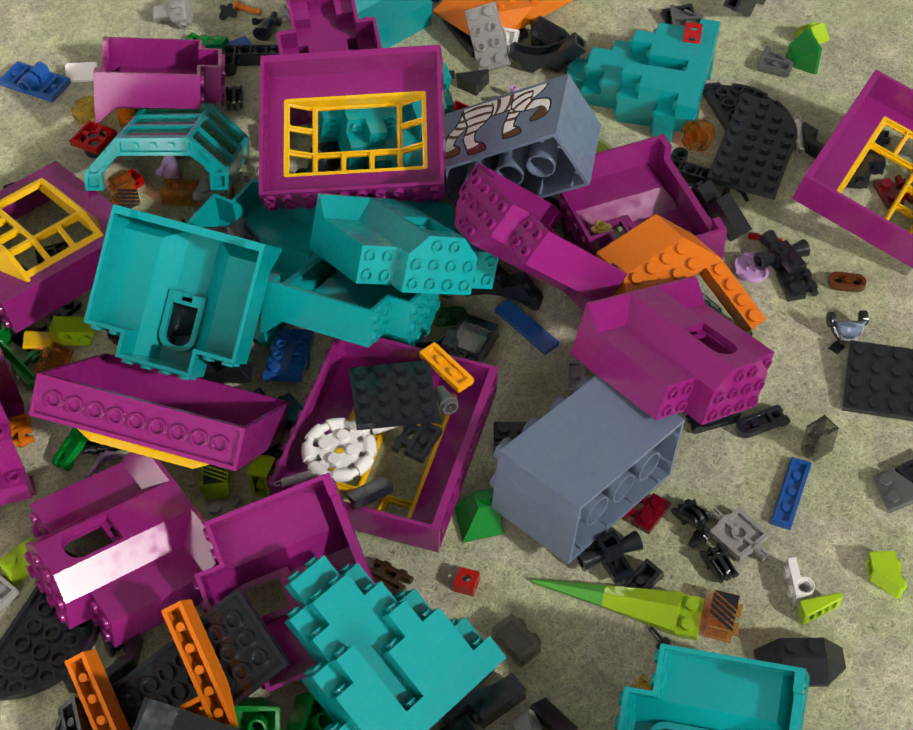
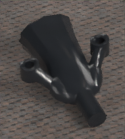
M273 11L267 18L251 19L252 25H258L253 30V35L256 39L261 41L269 40L274 25L281 26L280 19H276L277 12Z

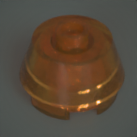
M695 118V121L689 120L681 129V131L683 130V139L681 140L688 150L703 152L715 139V128L707 120Z

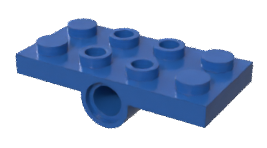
M17 61L0 78L1 86L52 103L71 84L70 78L50 72L49 68L42 62H37L34 66Z
M278 328L263 372V380L302 382L305 370H309L310 353L315 339V331Z

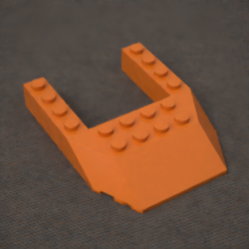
M440 0L433 13L470 35L465 15L466 10L496 2L502 27L520 30L529 25L531 19L538 16L544 17L574 0Z
M657 214L596 252V257L609 264L615 263L628 274L612 296L700 275L737 326L743 331L750 333L766 320V317L715 252L692 233Z
M192 599L180 600L161 610L198 694V697L179 707L239 728L228 680ZM96 649L83 651L64 661L92 729L130 730Z

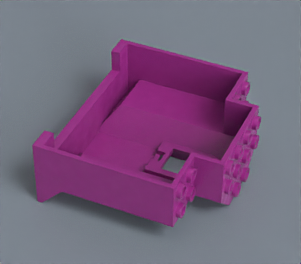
M103 36L102 62L100 67H95L93 71L95 123L103 120L114 108L200 109L201 103H212L221 111L222 106H225V54H222V49L205 48V45H202V40Z
M665 134L596 153L590 185L560 193V198L558 199L560 211L564 213L559 219L562 224L564 239L596 256V252L616 240L612 231L593 235L591 227H594L597 220L611 224L612 229L622 226L627 233L657 214L695 235L722 260L727 228L720 217L713 218L711 221L671 160L672 145Z
M478 163L466 182L461 186L458 192L460 198L457 201L454 224L460 233L472 245L564 291L583 312L587 302L611 297L628 275L615 263L609 264L561 237L553 228L564 213L555 205L483 164Z
M695 276L587 302L571 351L572 356L655 421L684 411L701 425L755 407L759 401L760 391L765 385L767 371L772 364V358L775 353L706 305L698 279Z
M129 452L121 463L30 504L31 513H29V518L33 524L31 530L36 538L25 543L27 553H24V556L29 564L26 568L30 577L36 578L40 592L46 593L48 604L51 608H56V614L61 623L65 622L68 628L71 629L92 619L96 627L100 626L102 629L101 633L105 641H110L114 648L122 645L137 634L141 635L166 622L161 610L180 600L192 599L194 606L201 604L203 601L202 595L196 592L193 581L196 580L194 574L219 565L218 562H214L210 551L213 549L210 541L207 542L203 533V529L206 528L204 525L205 519L161 462L155 458ZM99 528L103 529L112 542L80 558L71 557L64 551L65 546L69 542ZM115 529L119 536L115 537L111 530Z
M329 472L204 522L206 527L203 529L204 536L207 542L210 541L213 549L210 551L214 562L219 563L217 566L194 574L196 580L193 581L196 592L202 595L203 601L201 606L204 613L237 588L241 587L243 591H246L277 577L289 606L261 617L291 662L288 667L261 686L262 690L266 689L267 693L303 679L306 676L304 672L313 664L317 665L284 623L289 619L287 614L297 606L301 609L300 605L284 587L286 583L290 582L288 578L297 570L300 573L307 568L305 564L314 556L317 559L325 556L338 573L348 563L351 566L359 563L375 583L335 479Z

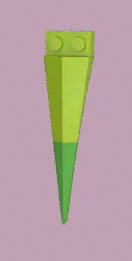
M531 579L533 584L606 608L670 635L695 641L698 639L706 603L703 597L686 595L684 592Z

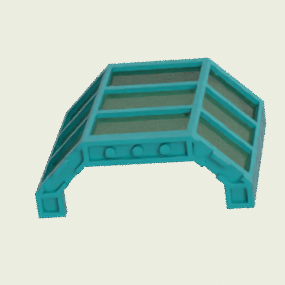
M201 103L200 109L141 107L83 173L85 190L104 191L103 173L117 156L189 155L201 163L204 169L209 172L211 190H229L250 152L249 137L212 103Z

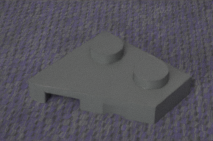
M670 5L672 25L685 27L686 22L700 24L701 19H704V16L701 14L692 13L687 9L682 11L676 9L675 5Z
M766 46L758 63L757 70L789 77L794 62L785 58L779 52L777 54L770 51L771 47Z
M891 468L872 476L889 513L913 504V483Z

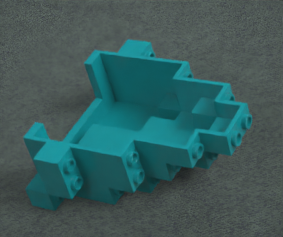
M701 19L700 24H703L700 44L683 42L684 26L659 23L657 29H654L653 32L636 30L635 35L631 36L630 42L616 40L614 46L610 47V50L593 47L591 53H588L587 59L578 57L568 64L567 73L564 75H570L588 105L614 109L616 121L650 127V132H652V137L665 134L669 142H672L675 131L695 134L702 93L706 80H710L713 71L715 49L721 22Z
M443 63L444 108L446 115L454 111L455 103L449 91L452 77L446 63ZM421 100L402 107L403 123L422 117ZM397 107L319 111L318 137L320 143L337 141L341 152L397 148ZM422 124L403 130V147L422 142ZM423 148L404 154L403 167L423 166ZM398 155L375 156V169L398 167ZM369 157L347 158V170L369 169Z
M314 556L305 564L307 568L301 573L299 570L293 573L288 578L290 582L284 586L301 607L300 609L297 606L287 614L289 619L284 623L317 663V665L313 664L304 672L306 676L301 681L335 723H330L323 730H429L507 658L490 636L481 638L466 617L459 619L454 617L449 620L440 607L431 609L415 588L409 591L404 589L392 595L382 581L374 583L359 563L352 566L348 563L338 573L325 556L318 559Z

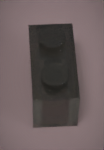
M826 415L806 426L802 441V453L814 463L832 452L839 427Z
M513 613L492 628V638L520 668L541 653V640L534 632L531 633L527 629L525 622L521 618H517Z

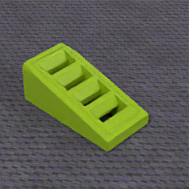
M839 592L801 600L797 613L802 625L838 608L843 594Z

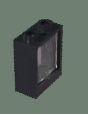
M467 313L463 314L454 328L457 331V340H459L457 351L460 353L459 357L480 363L484 362L499 337L498 324Z

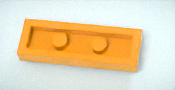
M436 342L419 352V357L423 361L429 362L430 367L456 392L460 393L474 383V378Z

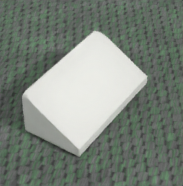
M66 63L65 76L70 78L71 83L94 81L93 71L95 67H99L98 63Z

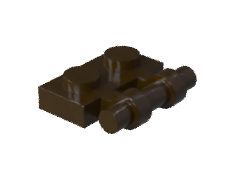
M375 560L374 566L378 568L377 571L369 567L375 583L382 581L392 595L406 589V585L402 584L403 582L411 584L414 580V577L409 575L408 571L404 569L399 570L386 560ZM388 573V574L394 576V578L392 579V578L386 576L385 574Z

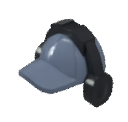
M867 310L859 311L858 321L846 320L837 322L835 312H827L826 314L827 326L831 327L837 341L842 343H848L850 340H860L865 325L869 322Z

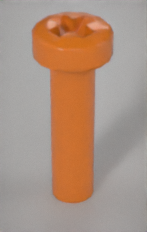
M236 0L234 3L235 11L243 10L259 16L262 12L261 9L241 4L239 0Z

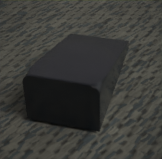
M646 559L634 572V576L628 578L621 587L651 589L664 577V573L649 559Z

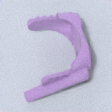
M105 450L104 453L99 454L86 474V478L94 473H99L104 462L116 458L124 460L127 455Z

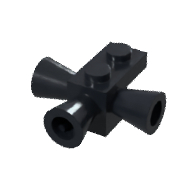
M768 230L762 234L759 241L769 249V252L754 254V264L758 270H763L770 265L775 271L786 269L789 274L805 270L807 264L801 257H807L810 254V246L805 239H801L791 245L787 240L780 242L774 230Z
M636 530L621 539L615 531H606L602 535L595 537L596 549L585 550L577 556L578 563L584 572L601 562L615 584L634 576V571L624 557V553L643 550V543Z

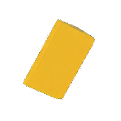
M24 332V349L62 350V345H53L50 332Z

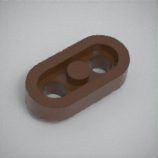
M838 271L832 272L828 279L830 288L849 292H862L867 283L866 278L861 274Z

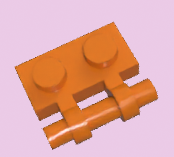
M29 413L8 418L11 438L17 436L19 438L13 440L15 447L21 446L23 448L27 447V444L35 443L33 435L27 437L25 435L33 432Z

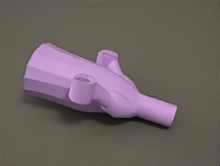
M163 156L161 166L156 170V175L163 176L164 174V181L168 184L177 182L181 177L179 164L175 156Z

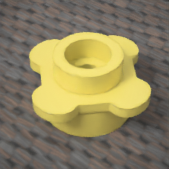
M597 220L594 227H591V232L594 235L611 230L612 225Z

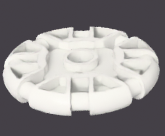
M331 418L321 425L318 423L306 434V441L302 443L301 447L302 460L308 465L307 469L313 471L317 477L329 472L335 479V482H346L353 480V477L357 475H363L374 463L373 457L377 454L376 440L373 435H370V430H357L356 421H348L346 418ZM330 430L331 433L328 434V435H325L324 432ZM337 448H342L345 450L343 453L340 454L334 452V450ZM329 467L336 468L334 471H329Z

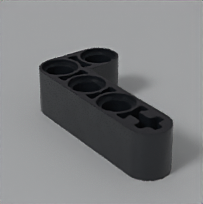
M278 45L224 46L222 54H225V76L235 75L238 66H260V56L279 55Z
M683 147L675 148L671 153V160L688 186L693 187L702 180L705 183L710 168L687 162L688 150ZM714 184L719 194L722 193L724 196L730 192V188Z

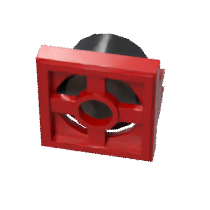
M89 120L69 142L70 145L83 149L89 158H97L117 135V131Z

